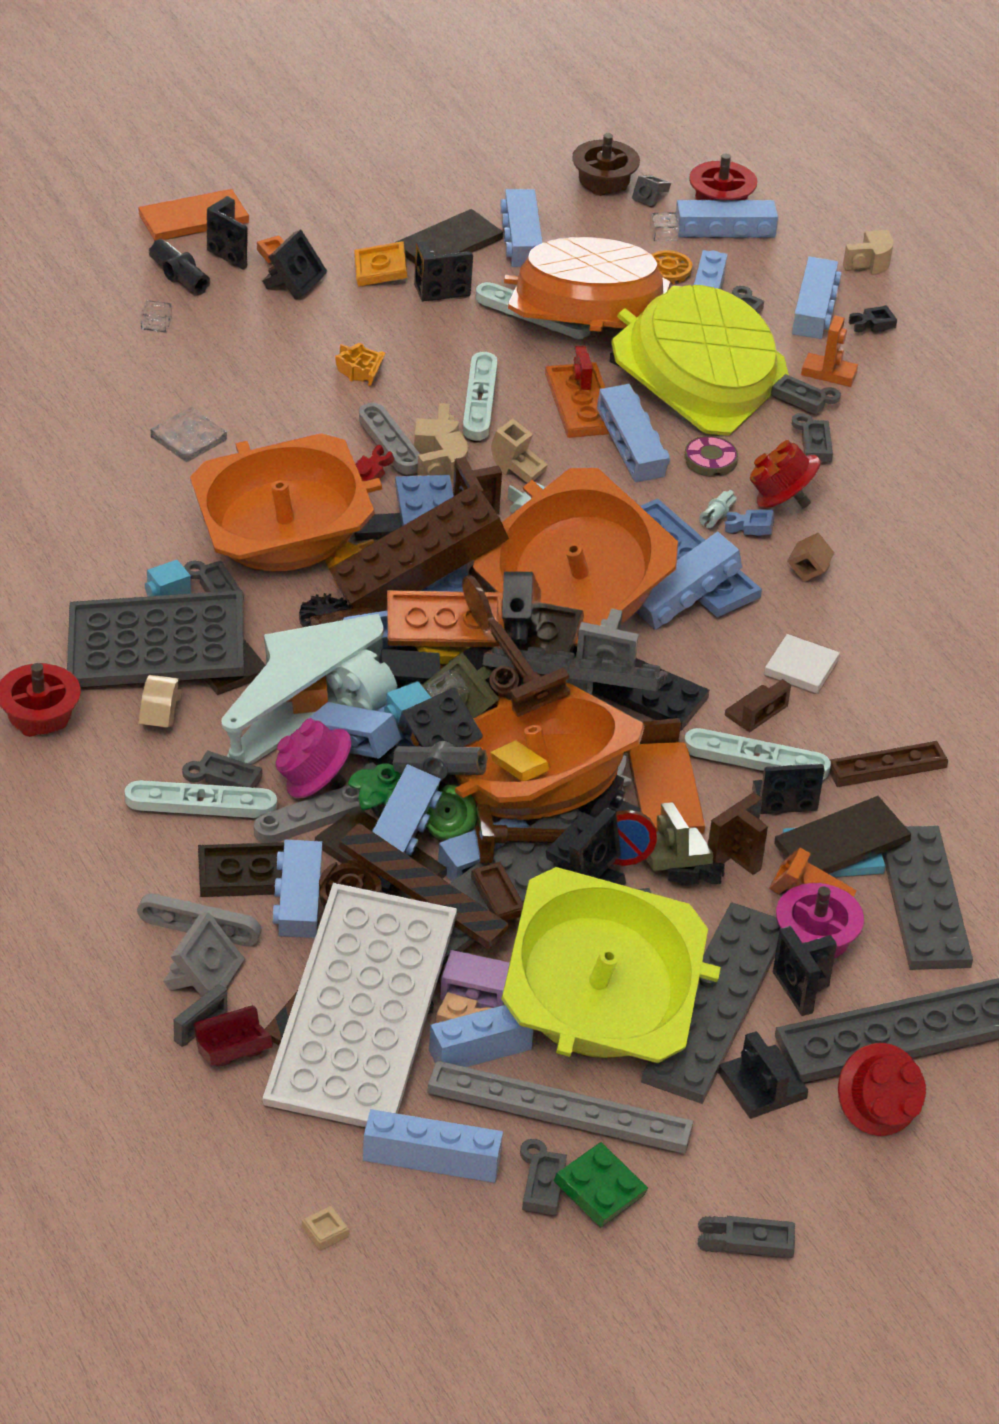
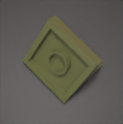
M463 652L422 685L431 698L455 687L473 718L479 716L499 700V697L486 680L492 673L490 667L483 666L477 671Z
M673 802L662 803L661 815L657 816V843L654 851L646 859L651 869L658 871L713 864V853L696 827H688Z

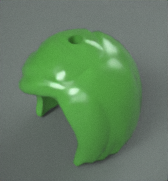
M456 785L443 786L440 790L442 795L435 809L429 808L427 812L430 819L426 828L434 838L441 841L470 832L474 829L478 820L475 799L471 794L464 798L456 794L455 788L458 787ZM446 807H449L450 811L445 812L444 809Z

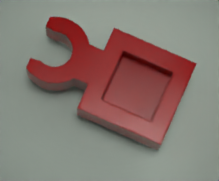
M575 346L576 357L573 359V378L578 380L580 390H591L593 368L589 353H587L586 346Z
M377 445L373 449L370 458L363 455L355 463L363 482L376 478L381 479L385 475L383 467L389 466L395 459L391 451L385 456H381L384 453L382 445Z

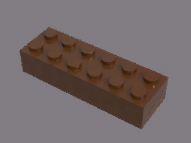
M474 484L332 566L329 570L343 596L351 605V608L366 606L373 609L374 613L387 610V590L420 591L507 541L509 537L500 517L477 484Z

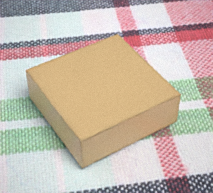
M332 1206L302 1219L303 1230L319 1251L349 1237V1228Z

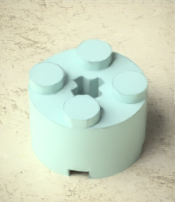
M363 650L327 675L326 679L338 699L337 704L374 711L386 705L387 692L397 689L396 680L385 662L380 664L374 658L378 655L374 652Z

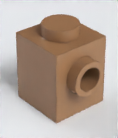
M818 532L798 541L787 562L802 581L805 582L825 573L829 569V563L834 555V551Z

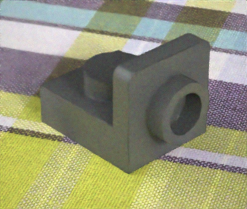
M640 175L637 178L632 199L648 206H654L659 193L669 192L671 182L653 175Z

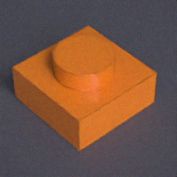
M278 235L257 241V251L270 263L271 261L268 256L284 240Z

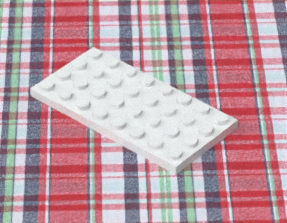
M333 883L262 1098L263 1105L366 1127L370 1109L398 1114L455 924L456 908Z

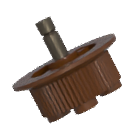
M605 133L603 139L592 140L579 145L572 155L573 164L579 170L580 182L597 196L626 190L630 183L631 174L636 172L640 165L638 153L627 144L614 141L611 133Z

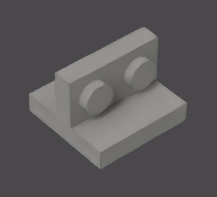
M611 608L608 619H602L600 626L581 622L576 658L585 659V656L588 655L603 658L602 662L613 664L614 660H626L632 662L631 666L635 667L639 634L622 631V610Z
M209 912L199 914L171 955L174 962L171 964L170 972L163 982L170 991L193 985L198 993L204 996L218 984L226 988L245 958Z

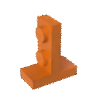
M835 315L828 330L825 356L808 352L802 366V376L848 387L852 386L857 374L858 364L842 361L844 350L840 349V346L844 344L847 335V329L843 328L844 317Z
M802 848L797 849L781 863L769 887L770 890L779 895L786 889L790 890L793 887L808 883L832 885L846 891L853 897L857 891L808 863L807 860L811 853Z

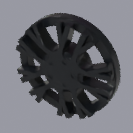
M324 593L323 597H319L316 594L311 596V600L302 602L299 611V621L302 627L312 626L311 620L306 622L305 619L311 616L352 608L343 597L337 599L331 597V594L327 595Z

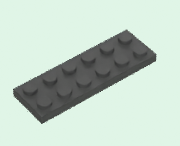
M495 646L484 653L483 665L491 667L509 666L516 670L500 646ZM528 647V651L519 650L533 671L538 674L546 675L564 667L571 679L657 691L667 683L668 672L660 671V666L643 664V668L633 667L630 661L614 660V664L602 662V657L590 655L585 656V659L574 658V653L557 651L556 655L545 654L546 649L538 647Z
M905 826L911 832V841L882 852L909 970L971 968L973 957L939 826Z

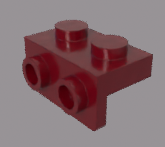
M253 1005L194 1023L198 1052L211 1066H225L234 1059L243 1056H257L263 1050L273 1047L271 1035L259 1024L257 1008Z

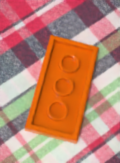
M233 189L138 207L139 216L154 241L161 238L165 240L207 231V208L226 196L235 200V220L242 224L249 223V214Z
M591 362L593 368L591 390H580L578 380L573 378V364L545 367V375L567 438L610 434L597 410L599 391L606 387L596 362Z
M387 590L388 646H500L490 630L485 631L477 624L470 612L463 592ZM484 592L489 601L494 619L504 628V621L502 619L503 592Z
M684 742L640 744L628 750L627 754L638 807L641 808V813L651 819L656 827V832H658L657 816L661 815V804L673 802L688 827H696L700 834H703L705 832V822L688 748Z

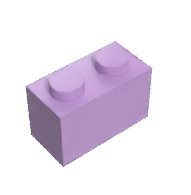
M451 950L441 978L440 999L444 1000L447 992L477 1000V1007L495 1008L505 1005L501 998L509 962Z

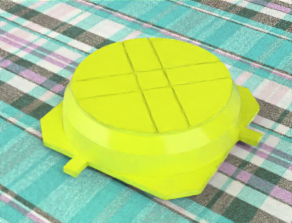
M704 285L672 286L668 291L653 299L638 317L634 316L626 308L617 315L628 326L611 341L615 362L705 434L730 436L772 396V386L785 374L789 375L785 357L776 351L773 335L770 333L771 331L763 318L746 302L724 290Z
M555 867L530 879L528 882L501 1000L520 1026L542 1031L544 1035L557 1043V1054L570 1057L571 1053L575 1052L599 1058L633 1056L659 1063L686 1048L699 978L717 982L721 967L702 962L708 928L689 903Z

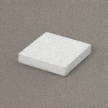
M786 634L766 665L764 675L777 680L784 679L791 685L817 694L838 662L840 652Z

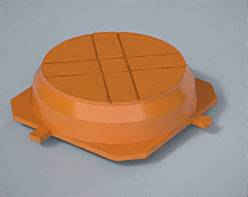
M566 238L542 243L530 251L529 257L520 267L519 276L506 275L504 278L505 284L517 285L508 303V309L526 318L590 325L589 331L598 332L602 331L603 326L624 329L628 325L617 317L618 313L626 308L634 316L638 317L653 299L668 291L670 287V281L663 278L657 267L656 260L651 254L627 243L600 238Z
M323 433L252 450L249 447L248 441L235 443L238 453L206 460L190 476V481L215 552L229 556L241 565L264 571L300 569L319 563L334 555L337 550H340L348 542L353 532L360 531L375 514L368 493L383 490L379 478L362 481L346 440Z
M569 468L544 489L533 480L523 486V490L531 499L502 522L509 539L474 559L473 565L474 571L496 592H503L504 572H533L541 589L540 603L583 610L584 618L582 622L599 626L602 619H608L611 608L622 610L621 624H623L644 604L652 589L676 570L678 541L599 468ZM577 637L575 646L578 645V637Z
M566 683L570 689V695L520 717H517L513 712L511 700L498 696L499 700L491 705L494 707L493 709L473 718L483 737L480 741L467 746L481 747L483 750H486L488 758L487 770L483 775H454L458 783L455 792L462 798L471 794L476 801V807L477 804L490 805L491 815L506 819L543 818V816L550 817L571 811L594 800L612 784L617 775L624 752L640 745L645 729L644 723L570 683ZM516 740L547 760L549 770L528 781H521L494 763L490 752Z

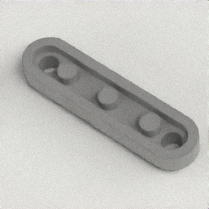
M377 403L362 405L359 409V422L377 445H382L384 455L389 451L393 453L395 458L392 463L393 467L404 475L416 473L418 469V455L420 453L387 410Z
M345 786L263 814L256 818L254 822V836L262 843L280 842L335 823L355 807L360 808L358 799L360 790Z
M160 894L144 895L137 907V913L143 921L186 933L199 914L209 912L232 943L241 946L256 944L262 930L259 922L250 915L226 911Z

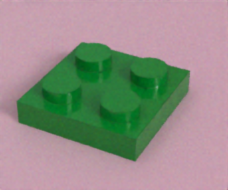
M602 1142L557 1172L553 1179L600 1228L642 1198L648 1190V1187Z

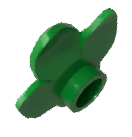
M380 764L373 770L362 769L355 772L349 779L348 785L360 790L358 797L361 810L365 811L382 804L386 806L401 774L395 772L394 766L391 764ZM382 775H388V776H390L391 778H390V779H386V778L382 777Z

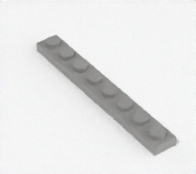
M438 1060L428 1082L427 1093L683 1154L686 1153L693 1128V1120Z

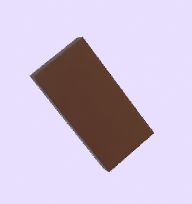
M500 861L472 869L471 878L489 911L504 921L521 916L523 902Z

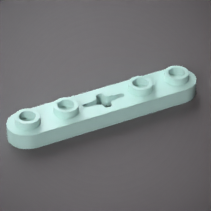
M490 282L481 283L476 288V300L483 306L491 307L505 314L541 325L552 331L571 336L574 339H583L591 333L589 331L590 325L526 318L508 309V303L514 293L512 289Z
M478 352L471 358L463 434L472 441L485 439L490 431L497 373V357L489 352ZM479 392L483 393L482 400H478Z
M701 728L689 730L684 739V744L688 748L689 754L694 757L764 771L765 767L823 764L825 769L823 780L828 777L831 761L827 756L819 752Z
M143 780L131 782L125 788V803L131 809L140 811L258 818L263 814L277 810V796L273 791L264 788ZM199 797H203V801H198Z

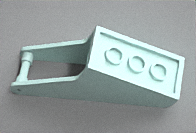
M379 614L265 634L266 666L221 720L222 728L227 731V735L230 737L231 747L227 757L251 765L275 750L282 738L291 736L306 719L315 713L293 714L292 702H286L287 700L325 675L327 678V675L363 650L374 652L378 655L374 659L379 662L381 649H383V624ZM326 679L328 702L337 704L338 699ZM251 725L250 728L246 731V733L241 737L242 730Z

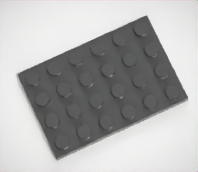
M242 590L70 602L67 670L77 678L80 687L145 683L149 675L179 678V680L244 676Z

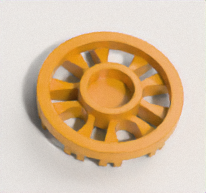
M663 250L651 254L655 258L663 278L670 281V283L675 284V281L681 283V281H685L687 276H691L692 262L686 255L671 250Z

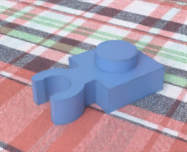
M746 510L745 515L737 512L726 514L725 531L727 533L744 530V535L762 536L772 534L774 510Z

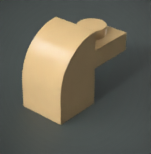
M889 230L865 231L863 243L846 244L843 261L845 270L870 269L872 275L887 270L890 266L893 249V238Z
M439 403L438 420L416 418L414 447L420 455L434 451L435 436L459 431V421H454V415H449L450 404Z
M513 418L496 430L491 444V452L496 465H499L505 475L513 471L528 483L542 475L546 471L548 464L528 449L533 434Z
M460 431L435 436L434 451L418 455L417 476L450 475L451 483L454 482L455 459L466 457L467 459L468 444Z
M149 675L147 677L141 700L139 724L167 728L173 726L176 702L180 701L182 696V688H178L179 678Z

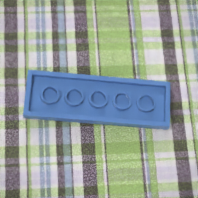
M450 475L395 477V489L402 526L454 496ZM465 564L420 591L463 592L462 579L468 576L467 565Z
M658 498L640 506L678 541L677 560L705 541L702 536ZM739 570L734 576L727 578L717 585L713 591L699 598L698 601L718 618L761 598L762 589Z

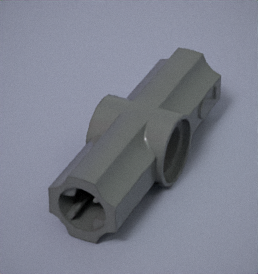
M439 741L433 747L398 746L394 751L393 766L395 772H399V774L403 773L408 764L442 780L447 775H483L487 770L488 758L486 750H483L481 747H454L449 742Z

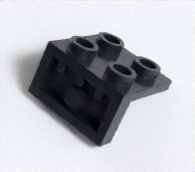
M226 196L207 208V250L244 270L247 268L248 228L235 220V200Z
M426 241L416 242L414 285L422 302L471 295L472 252L435 256L434 251H430Z
M455 687L403 710L398 723L403 736L412 732L421 747H433L439 741L449 742L454 747H467L480 741L483 737Z
M805 764L765 767L763 779L753 780L752 786L753 792L763 798L760 814L818 811L825 771L824 765Z

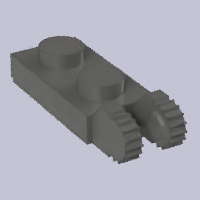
M728 1215L727 1217L705 1216L698 1222V1228L703 1234L699 1236L697 1244L703 1251L717 1253L724 1250L727 1252L793 1258L795 1223Z

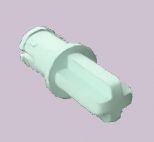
M732 490L728 492L723 491L718 498L712 499L708 504V508L700 514V523L704 526L709 520L710 522L706 525V528H712L720 518L726 517L729 508L737 500Z

